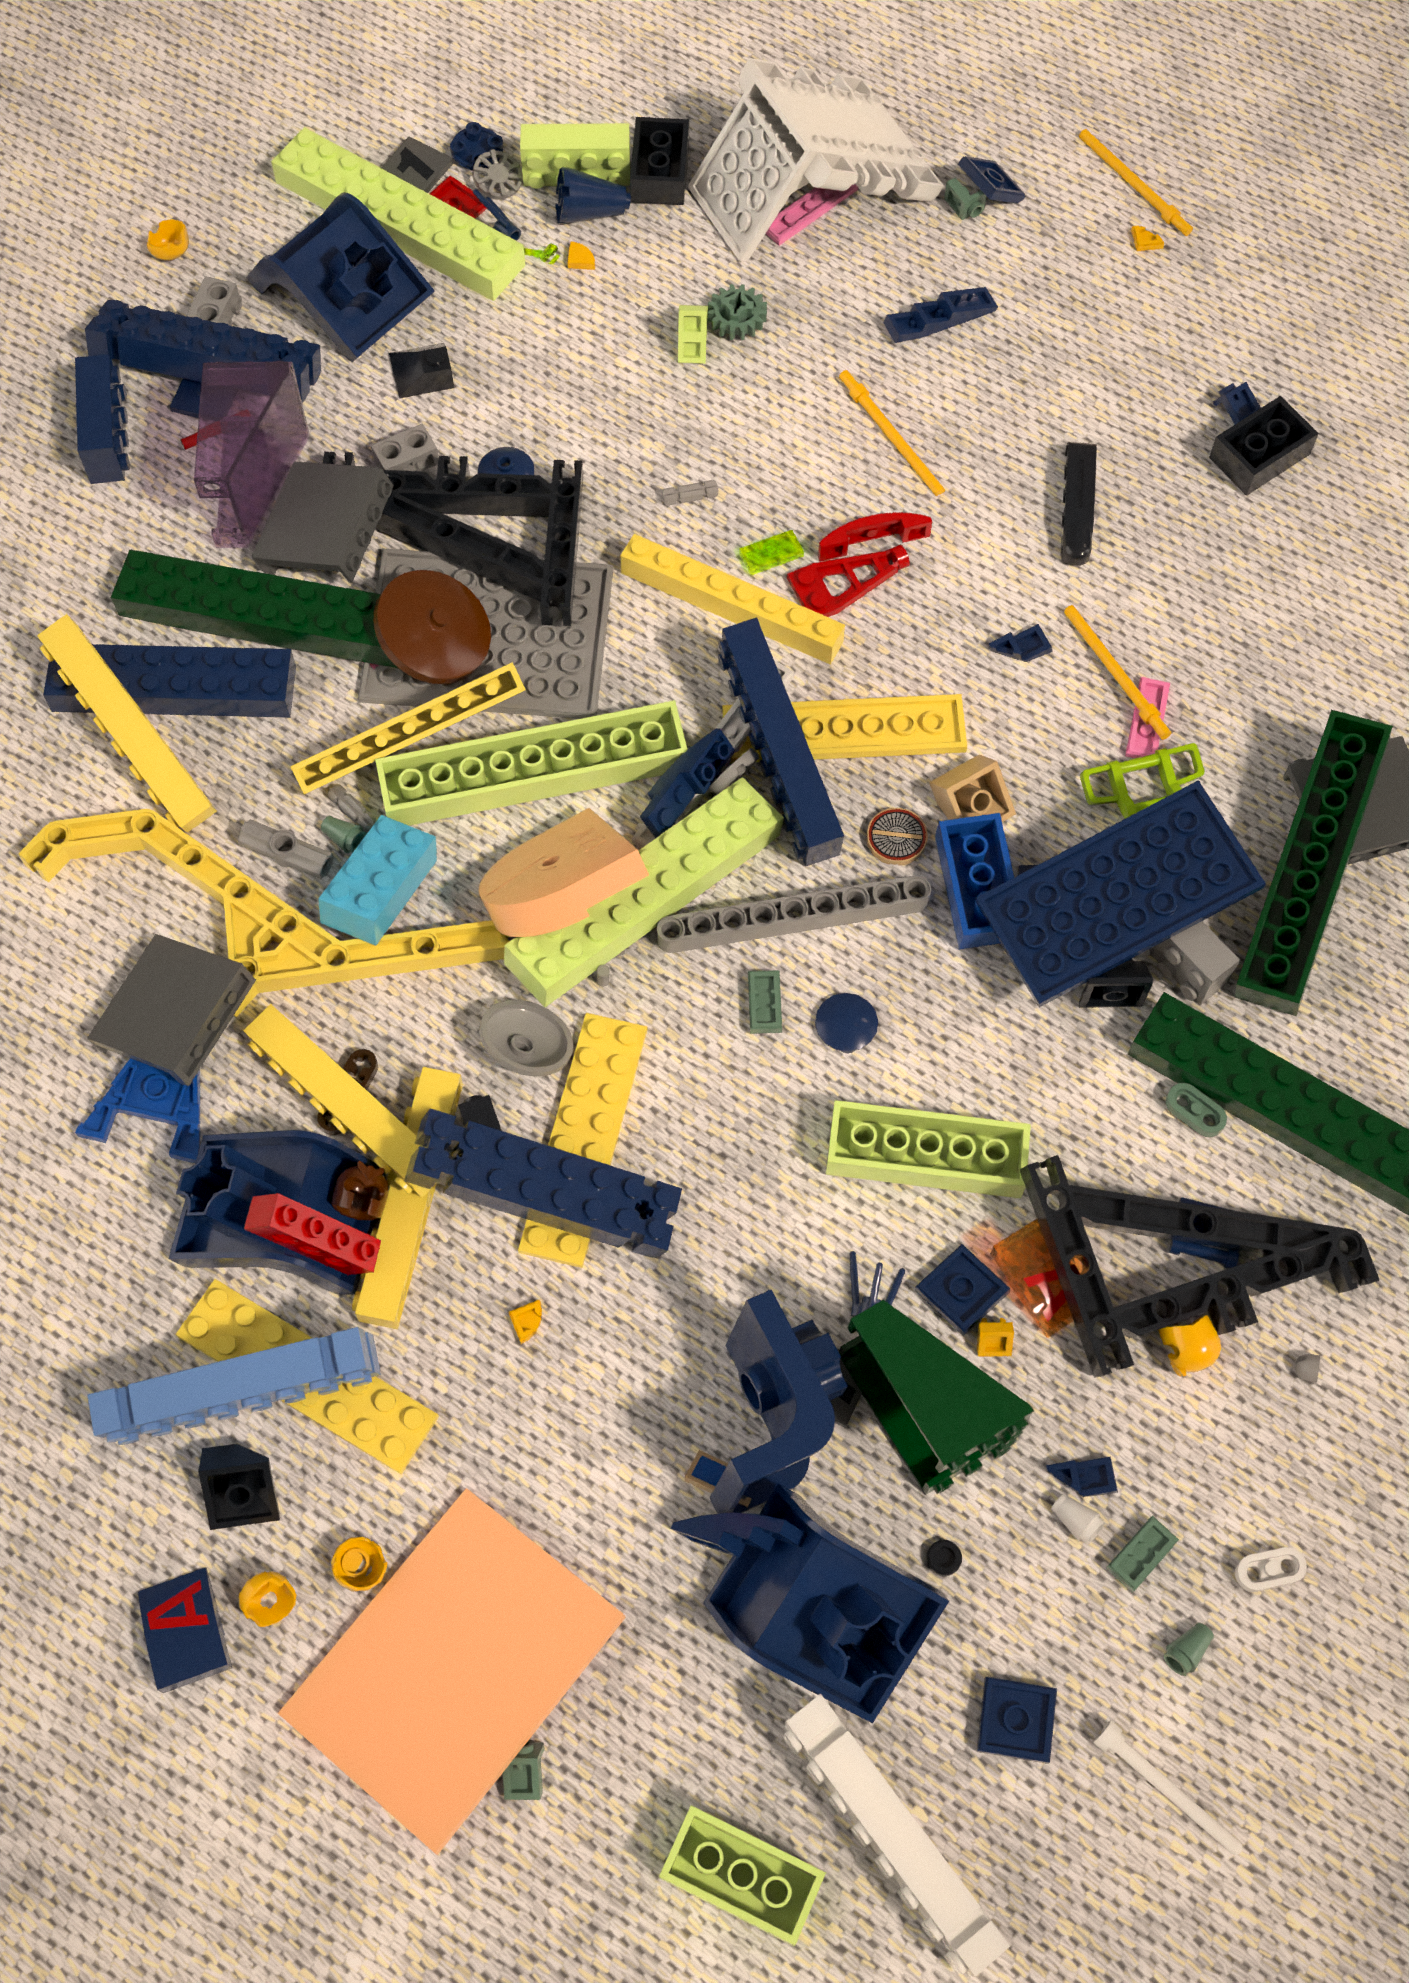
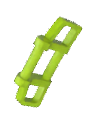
M1190 743L1168 750L1163 748L1156 750L1155 754L1123 762L1114 760L1107 762L1106 765L1084 770L1080 774V780L1087 803L1089 805L1117 803L1121 814L1126 819L1164 799L1167 796L1134 804L1128 795L1123 774L1153 766L1158 767L1167 796L1181 790V785L1204 775L1205 771L1197 744ZM1188 752L1194 766V774L1176 780L1170 756ZM1107 772L1114 796L1096 797L1093 794L1089 776Z

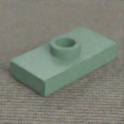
M748 971L750 1034L782 1033L780 971Z
M1152 1515L1106 1569L1133 1593L1179 1539Z

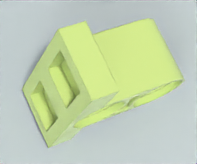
M679 305L678 363L706 364L708 306Z

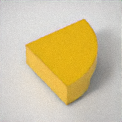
M1132 226L1131 233L1136 251L1163 249L1164 241L1158 234L1155 235L1145 230L1146 227Z
M570 241L568 268L595 270V259L592 252L586 246Z
M540 1299L508 1312L521 1344L528 1341L540 1326V1320H542Z

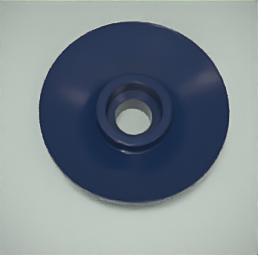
M500 447L491 450L483 456L478 465V473L534 475V464L530 456L524 451L514 447ZM504 463H509V464H510V465L505 466V467H504V466H501V465L504 464Z

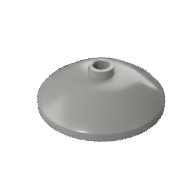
M524 1000L498 1002L484 1013L480 1022L479 1035L486 1051L496 1062L515 1073L526 1076L554 1074L567 1065L573 1053V1038L566 1024L552 1011L539 1004Z

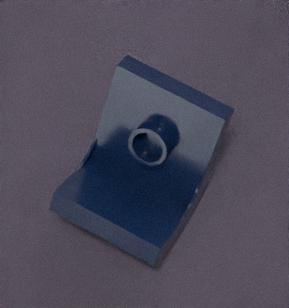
M345 192L339 194L320 217L274 255L264 256L246 277L261 294L266 292L275 283L290 291L351 362H354L435 292L369 209L355 196Z
M283 1130L203 1135L196 1163L192 1167L182 1170L176 1191L177 1195L185 1198V1202L168 1259L189 1268L262 1267L276 1269L300 1276L335 1294L355 1295L361 1274H344L245 1230L244 1227L252 1197L279 1193L371 1236L374 1220H357L341 1215L333 1208L331 1201L337 1178L344 1170L357 1166L358 1161L363 1162L365 1166H373L375 1169H379V1167L372 1160L341 1142L308 1131Z
M772 1289L746 1300L725 1345L739 1372V1381L744 1396L753 1411L761 1415L772 1441L730 1460L710 1496L717 1514L744 1513L767 1502L778 1483L790 1490L797 1487L807 1473L810 1456L818 1453L832 1436L835 1426V1415L830 1400L843 1395L848 1387L840 1368L841 1356L829 1333L822 1334L816 1327L813 1319L791 1328ZM743 1495L752 1498L748 1507L738 1503Z
M778 1483L759 1514L786 1520L805 1532L806 1536L802 1546L798 1547L775 1540L771 1551L766 1552L745 1545L740 1558L732 1556L703 1604L729 1640L750 1658L817 1695L821 1694L824 1699L873 1724L946 1608L949 1600L937 1588L845 1537L826 1523L799 1494Z

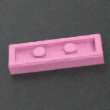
M1141 677L1138 687L1139 691L1149 704L1153 703L1161 713L1160 718L1164 720L1170 683ZM1136 706L1134 708L1125 756L1131 758L1155 754L1160 741L1159 735L1150 724L1146 725L1139 716L1140 711Z

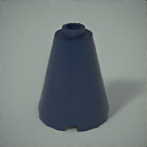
M569 167L559 169L556 185L558 204L555 203L557 223L566 224L623 215L625 209L629 210L631 195L629 192H626L625 186Z

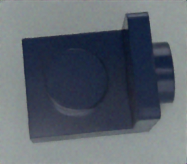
M1247 382L1237 387L1234 383H1231L1218 391L1221 397L1213 401L1215 406L1223 403L1234 425L1261 408Z

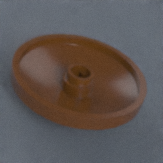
M431 570L410 571L393 579L377 600L374 610V629L378 642L386 656L400 670L411 677L432 684L455 683L471 675L485 659L491 642V628L488 616L474 593L455 578Z

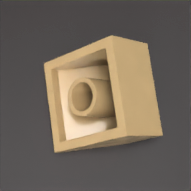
M979 754L929 782L937 805L948 820L1000 813L1001 820L1004 822L1016 815L998 762Z

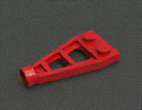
M900 544L882 552L813 563L788 573L787 580L803 607L830 617L843 611L898 573L899 570L908 567L910 561L905 548ZM871 565L876 575L860 583L853 569ZM831 575H845L851 584L850 588L839 596H831L823 579Z

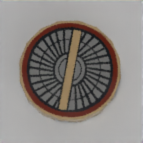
M888 808L877 813L870 821L866 833L867 846L872 855L882 863L889 865H907L916 861L924 853L928 840L927 827L922 819L914 812L903 808Z

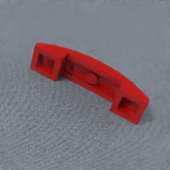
M903 512L881 513L856 519L835 529L819 542V562L847 556L848 545L899 534L902 543L930 537L932 519L921 514Z

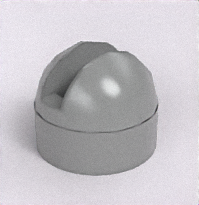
M1304 1354L1298 1357L1295 1362L1296 1374L1303 1380L1317 1382L1320 1355Z

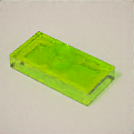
M793 530L739 548V554L750 575L804 557V551Z

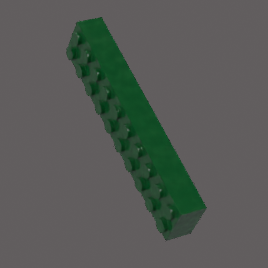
M129 549L110 597L118 615L122 617L398 668L386 656L376 637L374 610L377 600L381 595L378 593Z
M1331 709L1241 969L1234 998L1297 1016L1389 744L1392 725Z
M1163 992L1134 1039L1127 1055L1178 1084L1187 1083L1194 1086L1228 1113L1409 1215V1129Z

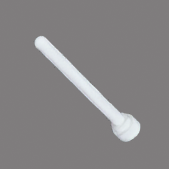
M1110 1720L1103 1727V1733L1100 1736L1097 1735L1093 1741L1104 1753L1109 1751L1112 1755L1114 1753L1118 1754L1231 1854L1238 1855L1242 1852L1243 1846L1238 1839L1125 1742L1126 1737L1121 1734L1122 1729Z

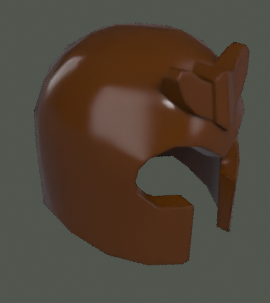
M358 1161L357 1166L344 1170L337 1178L331 1201L333 1208L341 1215L352 1219L374 1220L381 1218L389 1194L388 1182L382 1175L385 1169H375L373 1166H365L363 1162Z

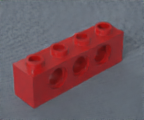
M279 1193L252 1197L244 1227L245 1230L347 1275L374 1273L381 1240Z

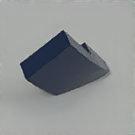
M1039 624L1015 636L1010 632L989 643L991 651L1023 662H1028L1053 652L1052 646Z
M1111 1457L1082 1462L1073 1460L1046 1465L1047 1471L1082 1497L1118 1493Z

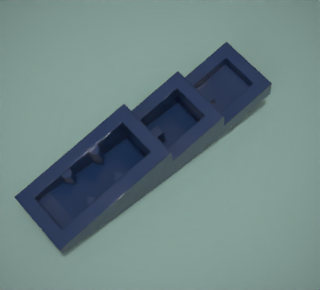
M986 287L941 292L937 301L914 303L910 312L887 314L883 323L894 342L898 343L920 339L993 313L997 310L998 305Z
M749 1513L701 1515L673 1522L670 1528L696 1544L739 1558L745 1545L770 1552L775 1540L801 1547L806 1536L805 1532L786 1520Z

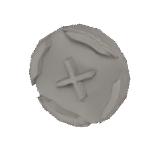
M753 748L749 749L711 784L708 791L715 797L725 790L727 786L736 782L738 778L743 777L759 759V755Z

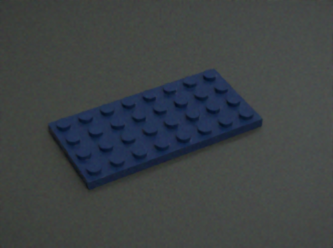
M1198 780L976 897V903L1040 1008L1087 983L1088 979L1104 974L1265 888L1266 883Z

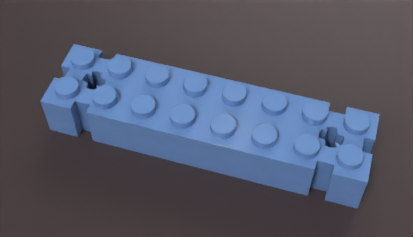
M355 1327L331 1333L329 1336L315 1337L131 1383L122 1388H111L87 1394L94 1436L106 1437L108 1443L118 1441V1445H125L139 1441V1435L151 1433L152 1437L172 1433V1427L185 1425V1428L199 1427L205 1425V1419L218 1416V1420L231 1419L239 1416L238 1411L251 1408L252 1412L272 1408V1402L285 1400V1403L299 1402L305 1400V1394L318 1391V1395L331 1394L339 1391L338 1386L341 1383H351L352 1387L372 1383L371 1377L379 1376L381 1372L373 1334Z

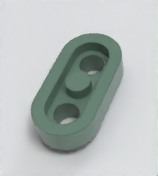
M1179 1083L1174 1085L1167 1094L1166 1106L1168 1110L1200 1135L1214 1137L1219 1135L1227 1123L1225 1110L1194 1086L1187 1083ZM1177 1098L1186 1099L1188 1105L1180 1106L1177 1103ZM1210 1117L1213 1119L1214 1125H1206L1203 1118Z

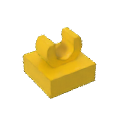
M982 1318L978 1326V1357L1012 1356L1013 1322H1006L1004 1318H1000L999 1322L987 1323V1319Z

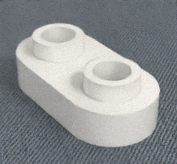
M1284 1547L1244 1557L1235 1568V1577L1238 1584L1246 1591L1259 1592L1298 1582L1306 1573L1307 1563L1301 1552L1291 1547ZM1282 1561H1288L1292 1565L1291 1573H1285L1281 1569ZM1248 1568L1257 1570L1259 1574L1257 1580H1251L1248 1577Z

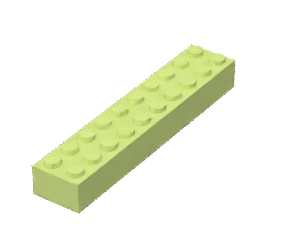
M305 127L271 161L277 184L325 210L343 192L355 196L369 209L404 253L492 301L496 300L525 267L523 244Z
M673 700L378 758L375 761L386 816L410 826L661 776L688 748L676 702Z
M741 777L638 850L649 876L586 909L589 917L575 924L542 935L514 938L504 948L505 966L544 1007H547L595 972L600 965L606 964L657 927L658 922L662 918L675 914L779 837L784 817Z

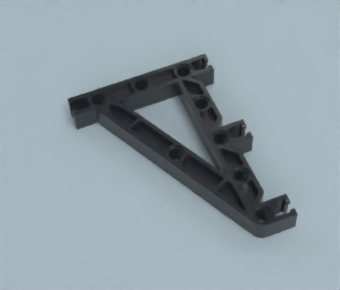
M324 451L323 463L335 464L336 453ZM345 452V465L355 466L353 452ZM439 456L436 479H433L425 471L383 470L394 486L375 529L539 601L542 625H553V618H550V607L555 606L559 607V611H562L563 626H571L582 505L583 461L574 460L575 476L563 478L562 468H565V461L554 460L552 483H548L540 475L478 473L469 479L468 456L459 457V474H449L448 464H450V457ZM444 514L548 517L545 559L542 561L529 551Z
M1058 1155L1040 1163L1035 1162L1026 1165L1020 1169L1094 1378L1112 1373L1111 1368H1107L1102 1352V1346L1109 1344L1117 1361V1364H1114L1116 1370L1134 1365L1124 1336L1128 1338L1137 1337L1204 1314L1207 1310L1217 1334L1235 1331L1236 1327L1234 1324L1231 1325L1226 1309L1227 1303H1232L1239 1318L1237 1324L1240 1328L1258 1323L1249 1296L1259 1295L1328 1270L1338 1293L1358 1288L1357 1283L1352 1281L1348 1267L1349 1261L1352 1262L1355 1271L1361 1279L1358 1280L1360 1286L1380 1280L1366 1242L1356 1230L1069 1185ZM1040 1167L1041 1169L1047 1168L1051 1182L1050 1187H1043L1035 1169ZM1048 1194L1055 1195L1058 1198L1060 1204L1058 1210H1053L1048 1206L1046 1200ZM1195 1217L1203 1221V1233L1195 1229L1193 1224ZM1084 1226L1259 1253L1263 1257L1113 1307ZM1340 1240H1343L1348 1246L1347 1255H1344L1339 1249ZM1072 1257L1077 1258L1082 1264L1083 1269L1080 1275L1075 1274L1070 1268ZM1280 1260H1283L1288 1266V1274L1286 1276L1279 1271L1278 1264ZM1220 1280L1226 1283L1228 1287L1226 1297H1223L1218 1292L1217 1285ZM1158 1301L1163 1302L1167 1307L1165 1318H1161L1156 1312L1155 1307ZM1096 1322H1100L1105 1327L1106 1334L1103 1340L1097 1338L1094 1334L1093 1328Z

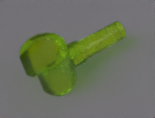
M550 243L544 250L524 248V255L537 257L541 261L546 262L550 256L556 253L558 247ZM556 254L548 264H554L560 255Z

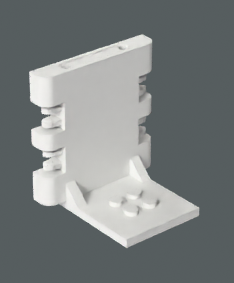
M753 58L748 59L740 74L739 81L740 87L744 92L743 96L687 186L737 259L741 262L751 257L791 193L808 183L816 188L845 191L851 185L856 184L864 194L878 196L885 195L893 188L902 199L925 202L933 201L944 187L923 159L924 155L913 146L882 105V99L873 93L863 78L837 74L831 85L826 86L814 69L800 67L795 76L788 79L776 62Z

